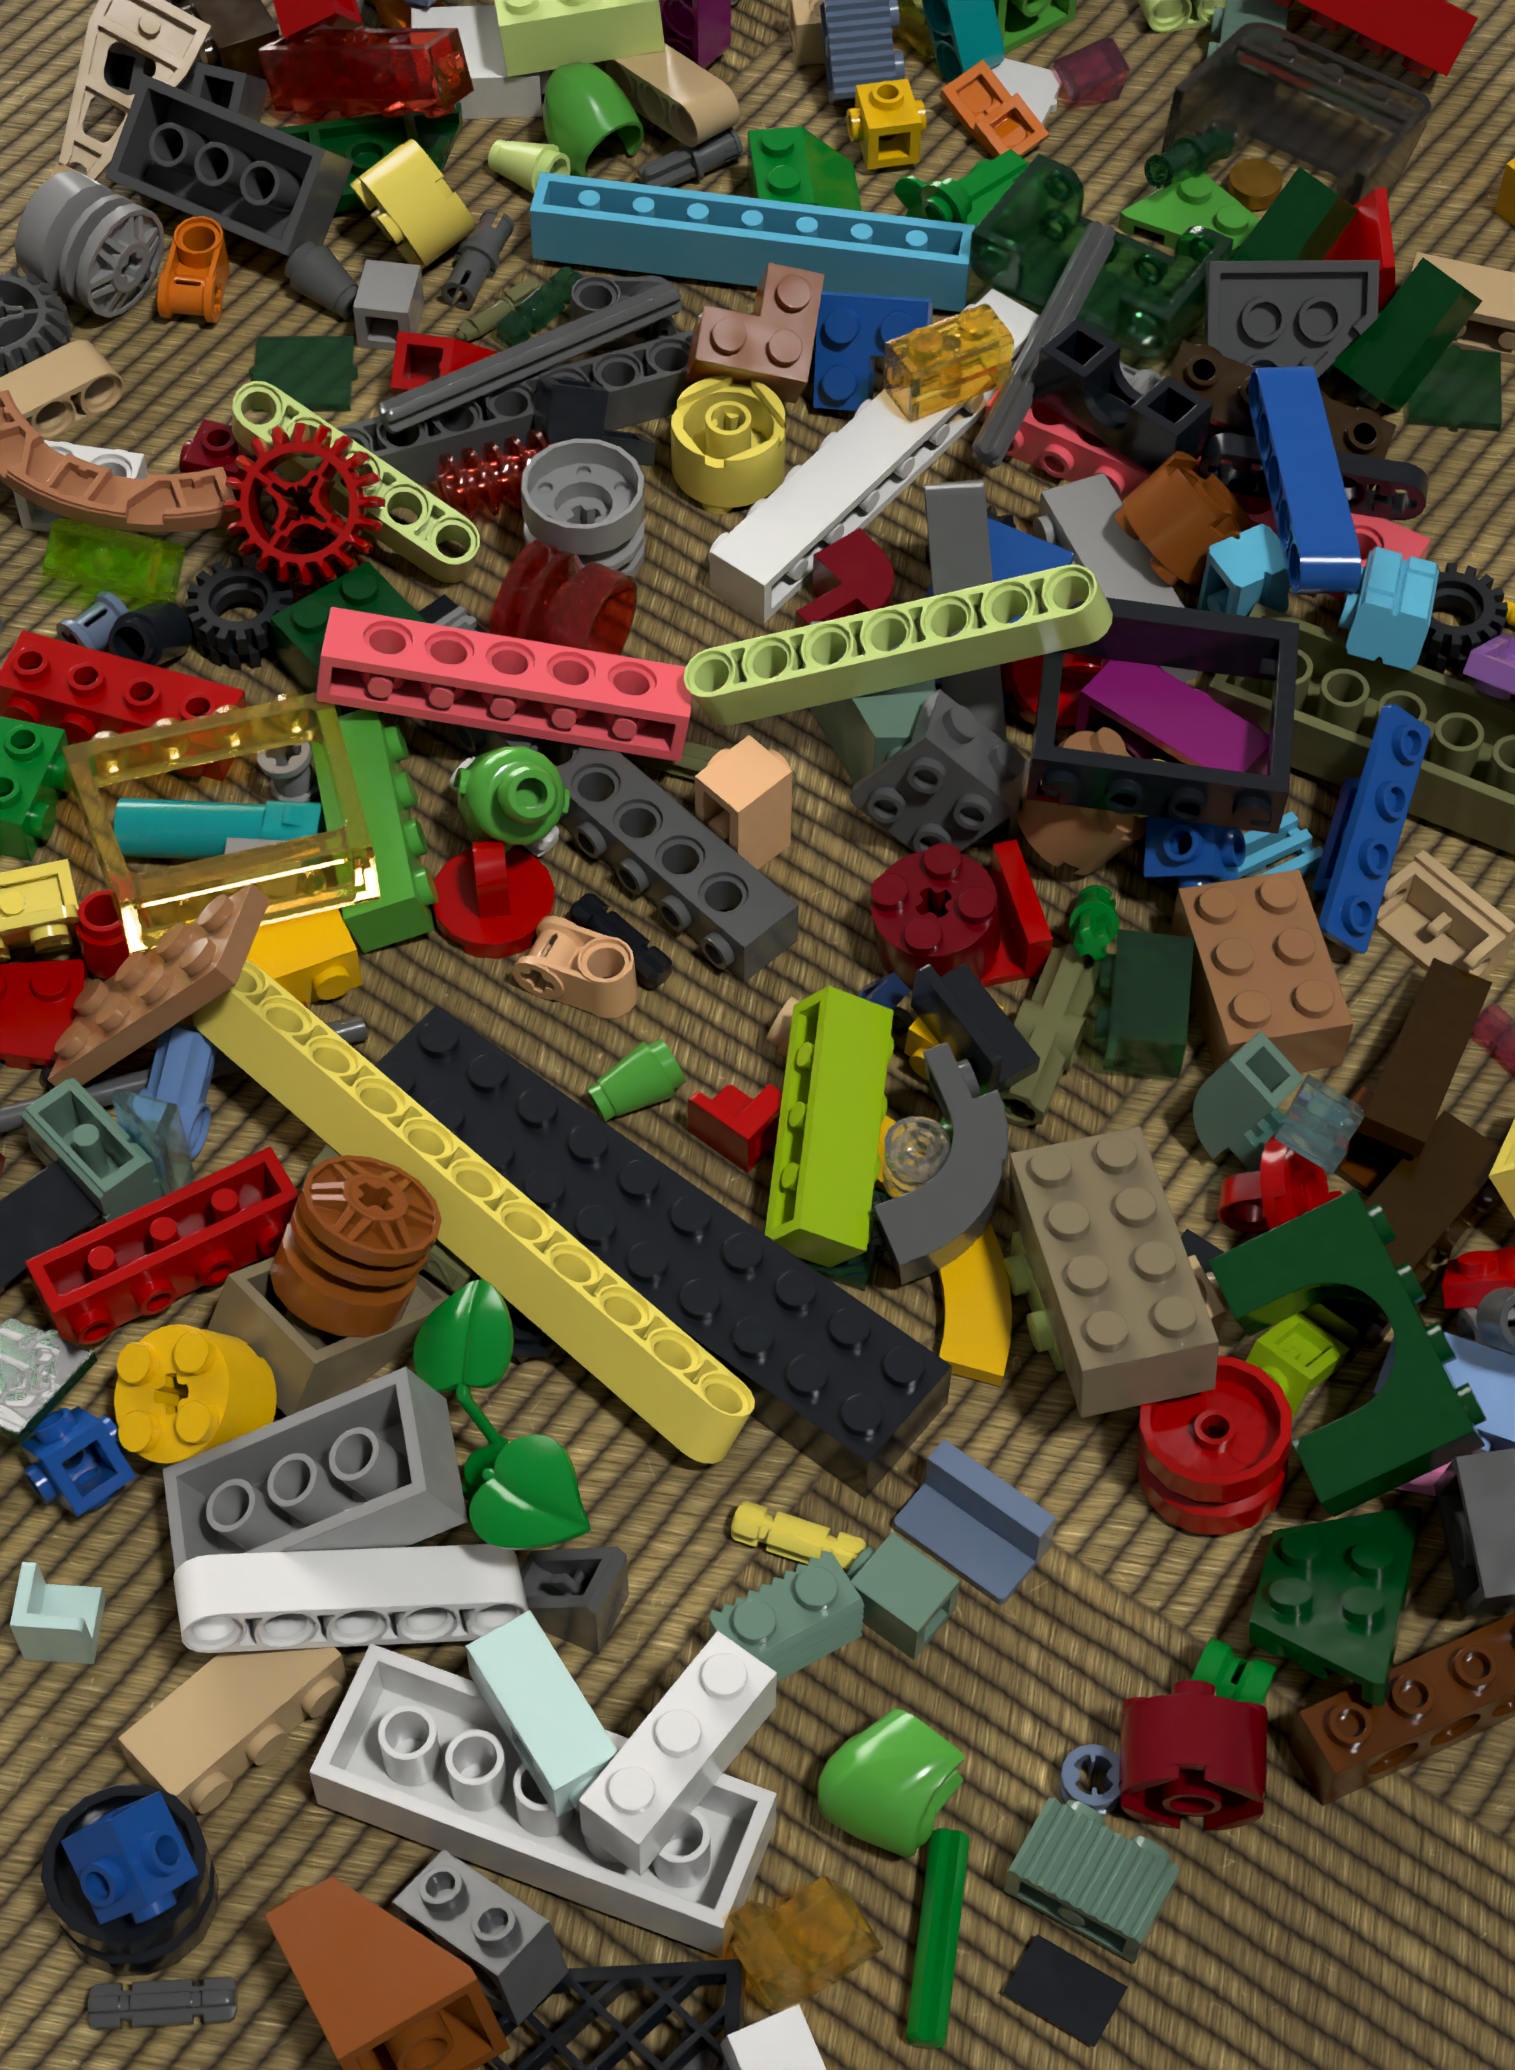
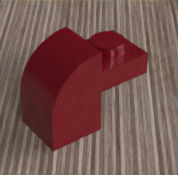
M861 528L856 529L814 554L812 593L817 599L796 610L795 628L811 625V621H829L893 605L894 570L890 559Z

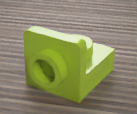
M1299 1312L1279 1322L1258 1338L1245 1362L1261 1368L1282 1388L1292 1410V1420H1294L1307 1394L1341 1367L1350 1348Z

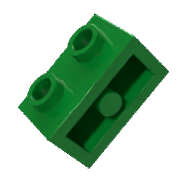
M0 716V855L32 861L41 840H47L51 836L56 821V806L63 791L69 792L72 789L77 775V759L75 756H71L64 729Z

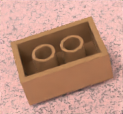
M1300 870L1178 889L1170 933L1214 1070L1216 1071L1259 1031L1266 1035L1299 1073L1342 1066L1353 1028V1021Z

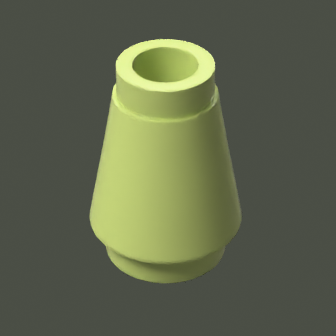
M499 139L494 142L488 155V165L492 171L499 173L532 194L535 193L540 172L570 175L571 171L569 157L559 152V147L554 144Z

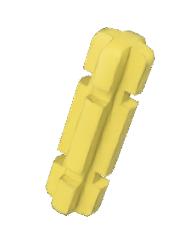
M750 1501L740 1503L731 1524V1537L735 1541L757 1547L759 1542L767 1544L766 1551L805 1564L809 1563L810 1557L820 1559L822 1550L831 1552L846 1575L856 1558L866 1549V1542L862 1538L840 1532L838 1537L829 1535L831 1528L780 1511L774 1517L767 1514L768 1507Z

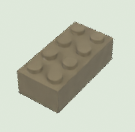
M1141 1127L1010 1153V1204L1081 1418L1214 1390L1216 1387L1219 1340Z

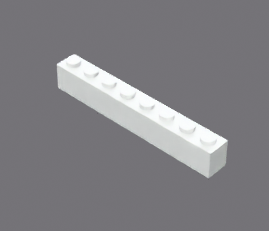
M991 289L976 304L968 305L951 328L942 336L936 335L931 339L930 357L927 359H916L908 368H900L892 377L889 385L873 400L867 399L864 401L852 420L838 433L835 431L830 433L823 440L819 450L803 465L794 466L786 475L782 485L768 498H761L756 501L740 524L730 533L725 532L715 540L708 555L710 562V590L760 622L765 623L813 577V556L815 553L858 528L863 530L985 414L986 404L1011 372L1040 315L995 289Z

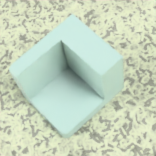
M22 1562L10 1628L24 1660L94 1664L106 1601L102 1587L46 1584L38 1563Z

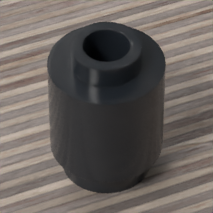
M159 600L121 615L115 621L109 633L108 645L113 655L158 666L181 656L187 651L192 640V627L188 616L178 605L170 601Z

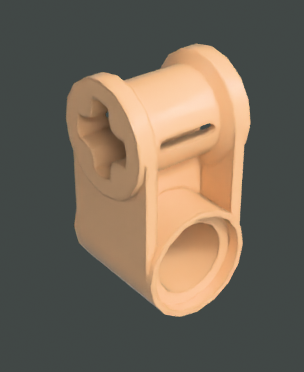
M545 916L540 920L536 927L537 939L527 956L517 959L512 969L515 980L529 993L540 998L562 1002L590 1012L600 1018L611 1019L625 1015L636 1005L638 998L634 956L629 945L619 938L606 936L577 926L573 922L558 916Z

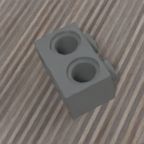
M445 1849L392 1901L400 1921L471 1966L490 2006L517 2026L525 2020L569 1972L549 1920Z

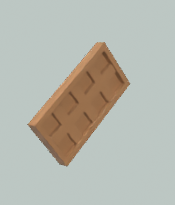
M253 883L248 884L229 898L221 894L206 906L198 919L187 926L182 923L173 926L161 938L158 945L145 955L137 951L129 956L119 967L116 974L108 980L102 982L100 979H95L89 983L74 1002L73 1007L78 1012L73 1024L65 1030L55 1044L54 1051L59 1055L47 1080L54 1086H57L67 1078L74 1077L81 1085H84L234 987L270 898Z

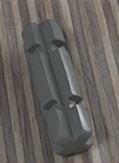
M229 1976L204 1978V1986H194V1979L132 1982V1990H123L122 1983L96 1984L91 1987L89 1993L88 2018L91 2028L95 2030L122 2029L123 2021L132 2020V2028L193 2025L194 2017L204 2016V2024L229 2023L235 2019L237 2014V1986L235 1979Z

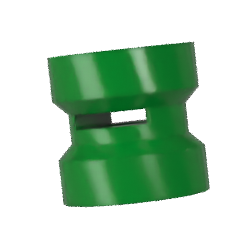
M1211 1637L1191 1680L1206 1681L1215 1685L1217 1689L1216 1696L1239 1702H1253L1263 1705L1278 1666L1260 1658L1250 1661L1240 1658L1234 1654L1231 1645Z

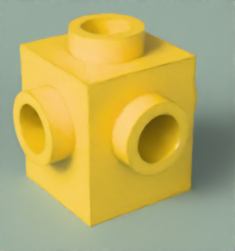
M908 79L856 85L855 108L847 109V128L851 142L859 141L867 170L919 163L921 133L926 131V113L923 101L921 99L914 100Z

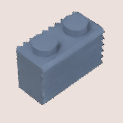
M819 0L829 104L855 101L856 85L905 79L902 51L893 50L892 30L899 29L900 22L897 0Z

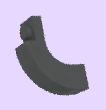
M948 1042L923 1051L926 1078L953 1139L949 1156L941 1170L928 1183L909 1193L874 1206L878 1231L901 1285L943 1268L974 1244L991 1222L1001 1201L1007 1178V1120L998 1089L980 1096V1088L969 1061L963 1059L957 1062Z

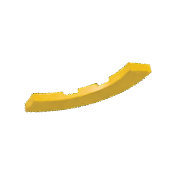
M885 1115L880 1127L878 1145L881 1166L878 1178L874 1183V1189L879 1187L893 1199L928 1183L941 1170L946 1160L911 1130ZM989 1223L982 1235L968 1250L951 1263L937 1270L942 1288L941 1296L944 1314V1332L939 1357L952 1365V1374L1002 1387L1010 1351L1012 1304L1010 1282L1003 1264V1253L993 1227Z

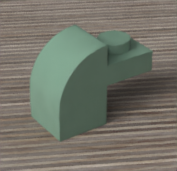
M1259 1031L1240 1047L1200 1086L1193 1104L1195 1129L1210 1157L1214 1159L1229 1147L1249 1172L1260 1171V1162L1265 1144L1274 1133L1296 1130L1276 1107L1305 1080L1262 1031Z

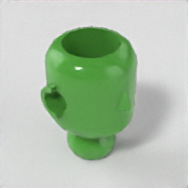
M525 746L495 748L477 756L466 769L459 768L456 772L453 787H457L458 810L465 825L481 840L503 842L505 854L513 846L530 845L545 838L559 822L562 812L568 813L570 791L568 788H565L557 767L542 753Z

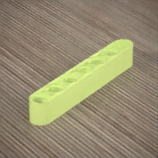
M1065 565L709 648L697 653L689 661L684 672V682L688 691L714 723L734 725L1088 645L1098 641L1107 633L1112 624L1113 613L1095 575L1086 567ZM1085 601L1081 606L1070 609L1074 604ZM1024 615L1018 621L1009 623L1015 617ZM963 629L957 635L949 637L954 631ZM903 642L898 648L889 651L895 645ZM843 656L838 662L831 664L835 659ZM779 671H782L778 676L773 677Z

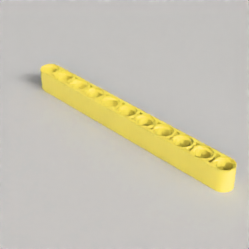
M246 960L234 987L192 1013L193 1024L202 1035L341 1156L372 1157L395 1165L419 1180L436 1200L442 1220L437 1239L482 1279L492 1284L505 1299L689 1458L701 1463L714 1464L724 1459L754 1409L755 1399L750 1389L266 972L251 961Z

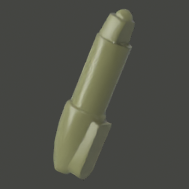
M535 278L526 279L505 291L504 295L497 302L466 319L456 329L457 339L464 342L478 339L506 321L514 320L524 314L541 294L538 280Z

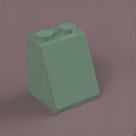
M811 621V625L825 621ZM903 642L895 645L889 651L898 648ZM843 656L835 659L831 664L838 662ZM935 679L809 707L854 784L912 741L923 701L936 692Z

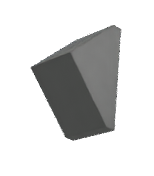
M618 1547L531 1550L520 1570L528 1610L532 1612L544 1632L599 1655L629 1597L627 1555Z

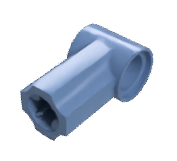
M175 1024L160 1034L148 1086L138 1094L128 1122V1134L131 1137L132 1143L191 1160L197 1158L202 1151L209 1132L211 1109L210 1105L205 1102L218 1048L202 1035L196 1027Z

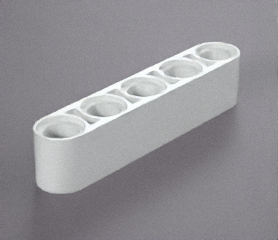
M490 1544L212 1554L198 1556L185 1561L176 1569L173 1575L182 1643L188 1649L202 1653L369 1646L370 1643L374 1645L475 1641L529 1611L517 1555L513 1550L500 1549Z

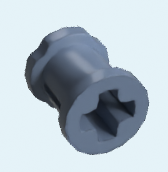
M103 590L95 596V604L73 620L65 618L57 623V634L62 641L102 651L109 646L108 637L115 621L129 611L116 595L110 591L106 592Z

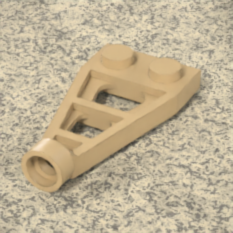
M99 0L87 26L59 163H56L49 179L56 173L74 170L68 167V165L78 163L85 168L88 177L97 181L110 165L135 94L125 95L107 85L105 81L104 67L108 50L112 45L122 43L152 59L156 66V71L152 78L178 88L187 78L210 31L211 25L165 0ZM95 97H99L125 112V118L112 138L103 143L86 135L83 131V122L91 100Z

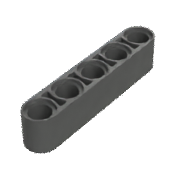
M984 479L924 484L933 596L992 583L993 575ZM963 629L954 631L949 637L957 635ZM1000 664L940 678V690L959 705L969 709L977 720L1003 741L1007 742Z

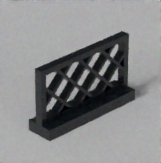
M727 1959L569 1968V1972L523 2021L543 2043L514 2069L541 2070L558 2055L572 2070H611L632 2051L651 2070H682L706 2047L723 2063L722 2070H730L720 2046L721 2043L715 2037L724 2030L725 2039L727 2035L744 2028L746 1968L743 1960ZM726 1984L725 2004L703 2025L680 2006L699 1986ZM662 1988L670 1989L667 1992H665ZM644 1989L656 2002L626 2029L606 2008L625 1990ZM588 1992L596 1993L593 1996H591ZM571 1993L583 2006L554 2033L532 2014L552 1994ZM671 2014L692 2035L662 2063L641 2041ZM504 2016L497 2020L505 2038L518 2027ZM597 2018L617 2039L587 2067L566 2046ZM498 2056L487 2062L494 2070H511Z

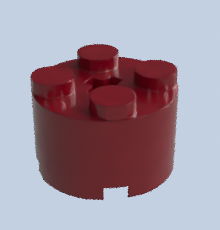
M938 843L931 846L928 850L901 858L874 880L871 886V913L879 959L887 974L895 972L910 990H913L916 971L926 964H930L940 977L964 963L979 981L991 971L996 961V953L1001 939L998 900L992 878L978 862L961 854L954 845Z
M1200 1680L1178 1681L1172 1686V1694L1149 1698L1134 1697L1124 1700L1121 1712L1119 1791L1121 1807L1124 1812L1140 1821L1174 1829H1180L1181 1815L1204 1817V1830L1232 1829L1251 1824L1260 1819L1264 1813V1800L1267 1793L1268 1711L1266 1707L1258 1703L1239 1702L1216 1696L1217 1689L1215 1685Z

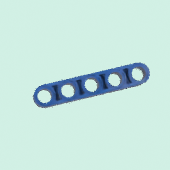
M1313 366L1253 368L1249 379L1250 414L1292 592L1295 595L1356 592L1361 579V554L1315 369Z

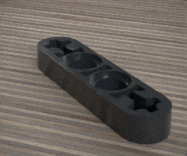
M1221 433L1212 436L1205 442L1199 465V475L1201 478L1207 479L1213 473L1231 493L1270 499L1256 437ZM1335 451L1341 476L1350 477L1357 482L1355 486L1345 488L1351 513L1405 521L1413 519L1423 512L1426 507L1429 483L1426 473L1421 468L1406 462ZM1221 460H1228L1233 463L1232 465L1221 463ZM1252 464L1259 465L1258 470H1252ZM1369 483L1376 484L1375 490L1369 489ZM1396 490H1405L1406 493H1397Z

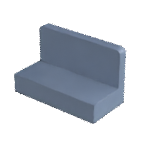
M943 1439L927 1458L924 1484L895 1517L894 1530L995 1603L1002 1605L1008 1601L1051 1548L1056 1517Z

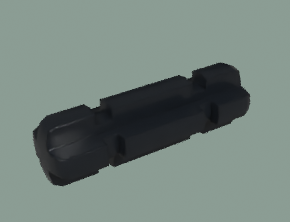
M586 893L580 900L574 902L570 909L571 922L577 926L606 936L616 937L626 942L633 951L636 978L647 988L655 989L670 977L672 973L671 958L656 946L647 947L650 941L617 912L610 911L607 913L606 911L609 906L597 895Z

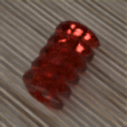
M531 430L525 436V447L516 436L505 438L503 453L493 441L484 443L481 459L472 447L463 448L460 452L459 465L450 453L441 454L438 458L436 473L439 499L455 510L462 508L471 522L477 521L478 503L484 502L493 516L499 515L500 498L506 496L514 510H520L523 471L533 456L549 447V444L538 430Z

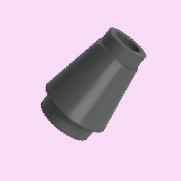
M312 241L299 246L289 257L284 269L285 276L290 279L291 288L332 312L339 314L345 320L354 317L353 305L359 287L327 246H318Z

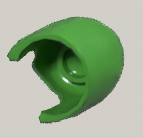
M579 61L558 66L549 77L543 109L547 144L558 146L559 152L569 157L571 166L570 176L589 178L585 170L588 157L594 148L614 131H616L624 143L628 154L632 157L637 155L643 142V126L628 97L613 78L594 64Z
M893 1708L865 1731L849 1738L828 1759L818 1780L817 1809L825 1820L854 1837L909 1859L916 1854L919 1847L928 1841L934 1828L937 1813L964 1781L956 1768L964 1761L965 1756L954 1745L917 1717L904 1710Z

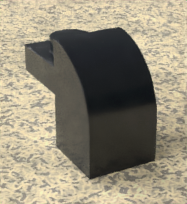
M539 375L534 408V427L543 450L552 444L575 438L599 439L621 447L637 460L638 465L654 466L657 443L640 433L603 429L609 391L595 382Z

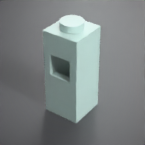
M529 1610L466 1645L470 1676L558 1818L573 1808L580 1812L579 1799L615 1757L618 1750L534 1615Z

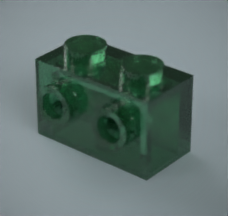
M1118 929L1114 954L1106 953V957L1100 961L1098 990L1109 991L1108 1007L1097 1006L1093 1044L1105 1045L1103 1070L1171 1078L1180 1077L1187 1045L1194 937Z

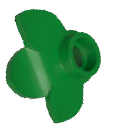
M907 175L900 178L894 186V194L908 209L905 217L966 224L967 215L972 211V202L967 191L961 184L951 178H942L940 181H931L927 184L913 175ZM975 241L973 247V259L975 255Z

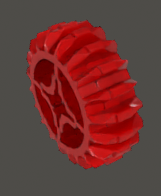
M305 423L295 424L293 442H290L284 428L274 427L271 429V437L275 448L271 449L264 440L254 438L251 441V446L259 459L254 462L246 456L238 455L235 463L239 468L246 471L247 475L244 480L236 477H227L225 485L227 487L241 490L240 501L227 500L223 502L224 511L241 512L242 520L232 522L227 526L228 533L230 535H242L248 532L250 537L240 545L238 551L242 556L248 557L261 549L262 553L255 566L259 572H268L279 561L276 573L277 580L280 582L288 583L294 575L296 566L298 567V577L302 585H313L316 566H318L320 574L325 581H334L337 579L334 560L337 559L342 567L352 571L358 565L349 549L353 546L358 551L367 554L372 551L373 545L370 541L360 536L363 528L375 532L382 530L383 523L367 518L368 508H384L385 499L377 496L367 497L366 489L381 483L380 475L369 473L360 477L358 472L368 464L370 457L367 453L360 452L347 459L346 457L352 448L353 440L345 435L337 439L330 448L332 430L329 427L320 425L315 432L312 442L308 425ZM317 455L323 458L316 470L310 469L302 480L295 483L273 472L281 463L296 456ZM337 471L342 476L349 494V514L346 522L332 509L329 502V494L335 484L333 477ZM263 487L276 500L279 507V515L273 525L276 531L272 537L263 524L260 512V497ZM308 488H312L313 494L309 502L316 508L315 511L325 517L326 520L321 517L301 514L300 521H298L296 514L299 511V506L293 501L294 498L284 492L283 489L289 492L308 495ZM316 526L322 531H327L336 537L327 547L314 553L298 555L286 550L293 538L298 539L307 528Z

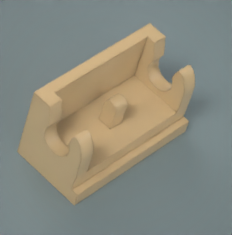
M1425 850L1415 855L1413 861L1387 881L1383 894L1385 900L1381 901L1374 928L1426 972L1433 958H1436L1484 979L1506 961L1515 934V924Z

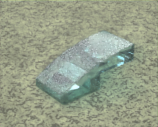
M1308 1074L1291 1102L1274 1139L1333 1175L1347 1153L1350 1138L1363 1120L1364 1108Z

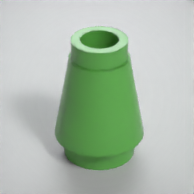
M660 1038L649 1045L642 1041L601 1076L595 1084L586 1088V1092L603 1121L606 1122L615 1116L619 1117L676 1096L674 1089L686 1083V1079L672 1052Z

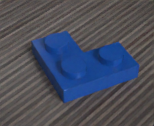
M822 291L816 326L813 408L857 411L867 399L873 400L875 356L927 359L930 357L933 299Z

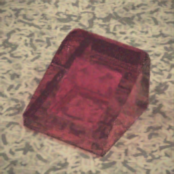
M1112 37L1100 39L1055 60L1053 66L1072 101L1119 100L1130 71L1128 63Z

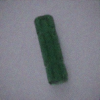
M562 267L549 278L552 284L549 281L544 282L514 307L517 313L511 310L496 322V329L498 331L496 336L499 341L505 343L510 348L528 340L531 337L529 331L531 334H535L566 308L563 302L566 305L571 304L572 286L577 280L583 278L581 274L575 273L570 267Z

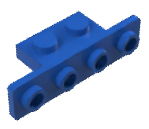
M1396 704L1384 705L1381 709L1361 778H1348L1344 780L1311 890L1325 899L1318 921L1322 935L1352 954H1365L1367 952L1431 733L1427 725Z

